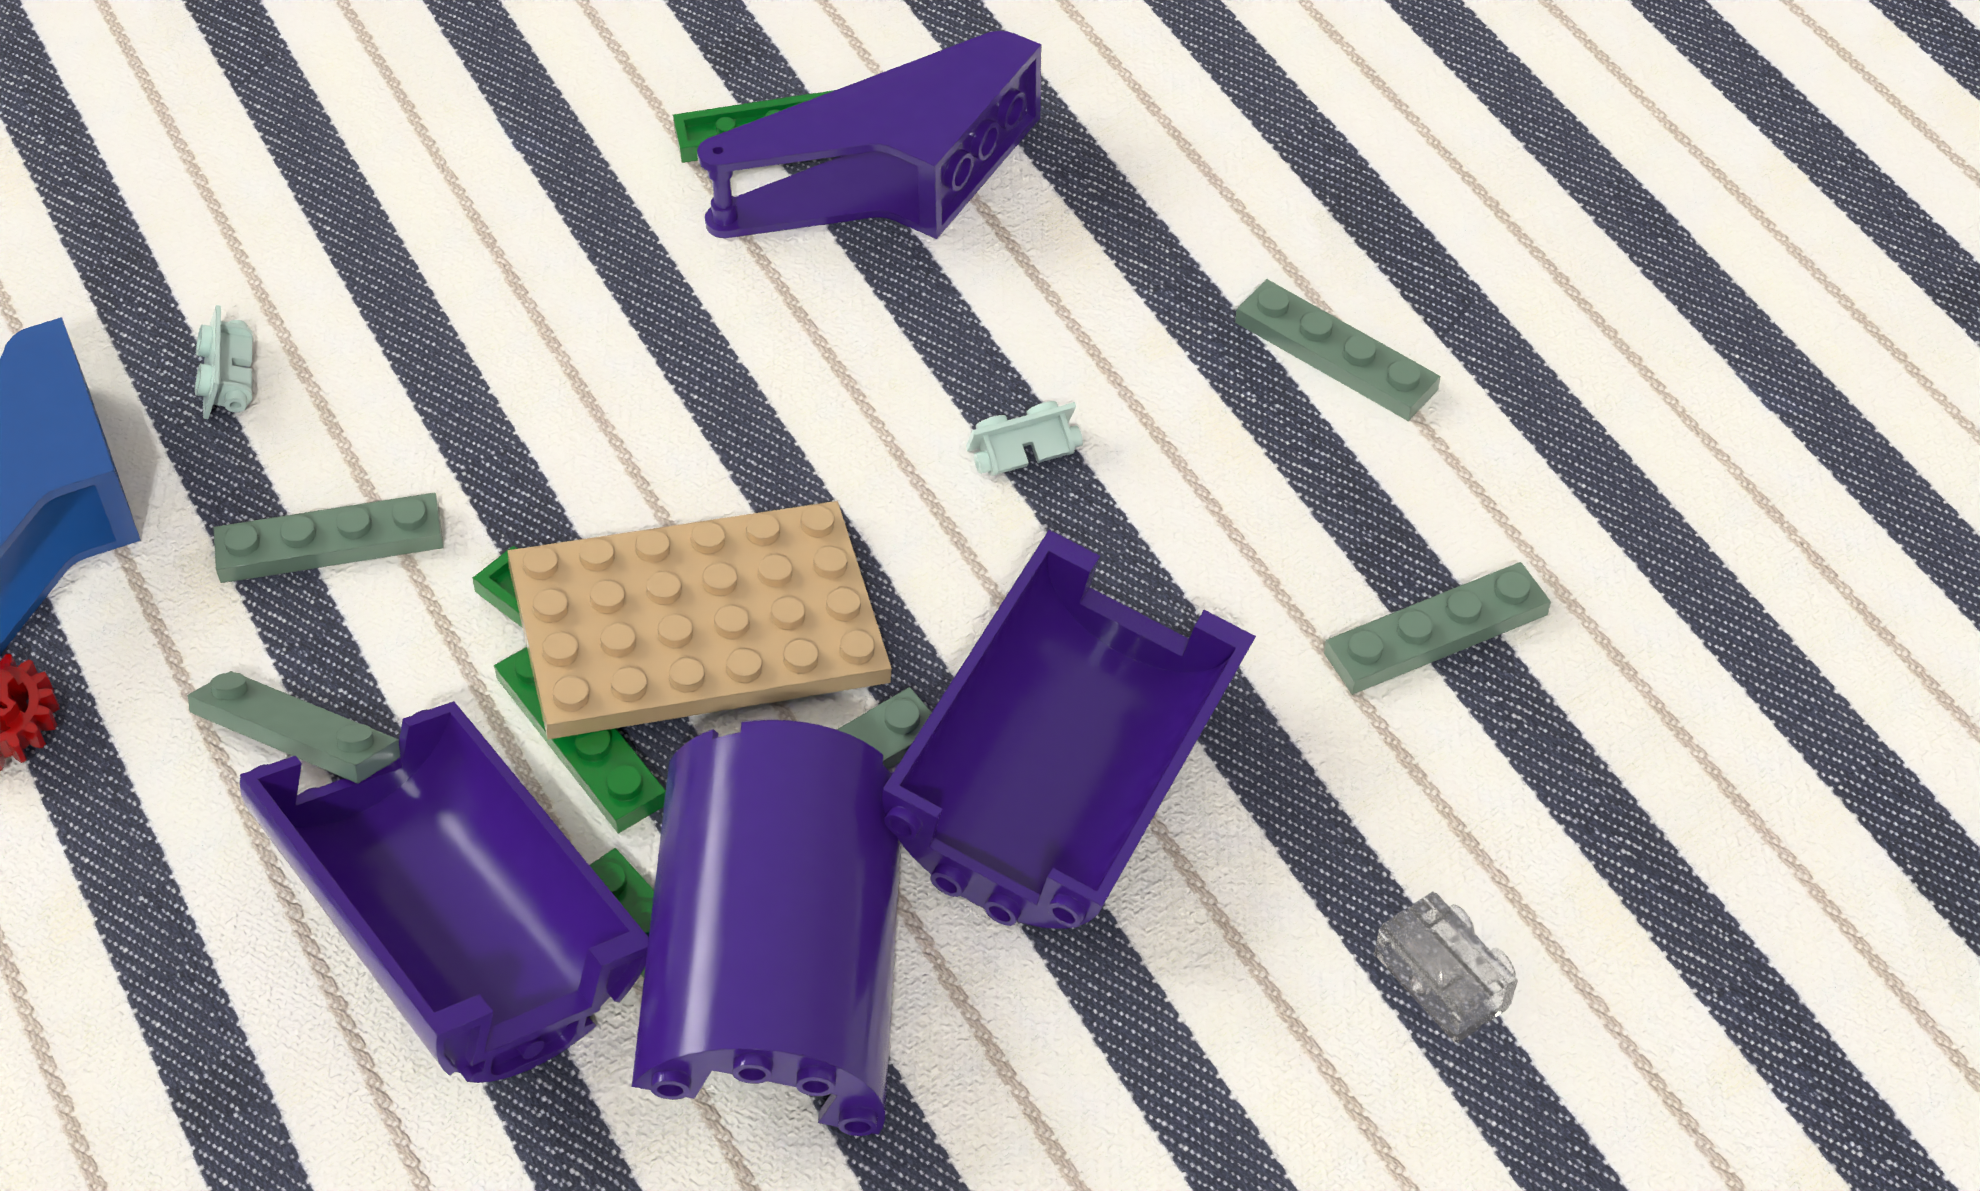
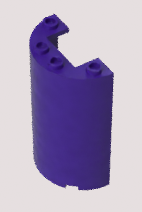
M1051 530L1047 531L884 786L882 805L886 814L884 818L886 827L898 837V840L908 853L931 874L930 880L939 891L948 896H961L983 908L986 914L994 921L1006 926H1012L1019 922L1042 928L1061 929L1079 927L1091 921L1099 914L1256 636L1206 610H1203L1197 620L1190 638L1171 630L1090 588L1100 555Z
M455 701L429 710H421L412 716L403 718L399 736L400 758L358 784L344 778L321 787L309 788L297 795L302 763L296 755L272 764L260 765L251 771L240 774L241 797L249 812L441 1068L449 1076L454 1072L461 1073L467 1082H492L518 1075L550 1060L594 1029L597 1025L590 1017L600 1011L601 1006L610 997L614 1002L620 1003L645 968L649 937Z
M754 720L741 722V732L718 737L719 733L714 729L704 732L681 746L669 761L631 1087L651 1090L655 1096L663 1099L678 1100L685 1097L695 1099L710 1073L717 1071L732 1074L734 1078L744 1083L759 1084L772 1082L796 1087L799 1092L810 1096L831 1094L819 1110L818 1123L838 1127L843 1133L853 1136L879 1135L885 1122L901 849L898 837L884 823L886 814L882 805V791L893 772H890L883 765V754L873 746L850 734L822 725L791 720Z

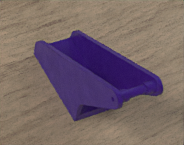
M1008 31L988 32L705 139L698 146L697 155L698 162L703 169L707 170L713 187L714 197L711 200V207L705 213L707 231L717 238H733L880 217L894 220L938 239L1039 121L1041 114L1042 44ZM837 157L739 196H732L730 178L735 170Z

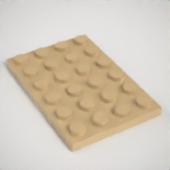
M838 501L508 550L510 574L547 739L891 682L892 668Z

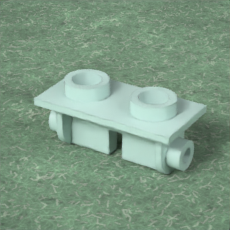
M220 305L215 306L210 325L201 324L196 344V355L205 357L204 364L200 363L195 382V395L203 396L204 419H209L213 405L224 406L228 411L237 413L244 411L246 406L252 401V369L250 366L252 363L253 332L244 321H221Z
M1049 401L1030 408L1026 412V416L1007 420L1005 415H998L979 422L976 425V429L972 430L966 445L967 452L980 449V452L974 453V462L978 473L988 472L990 476H995L1026 467L1029 462L1024 446L1028 445L1032 446L1037 463L1074 454L1075 447L1083 445L1079 427L1077 425L1069 427L1068 424L1076 409V404L1073 402L1058 406L1056 401Z

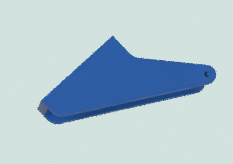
M62 317L17 332L6 343L0 358V655L70 567L83 559L141 541L89 388Z

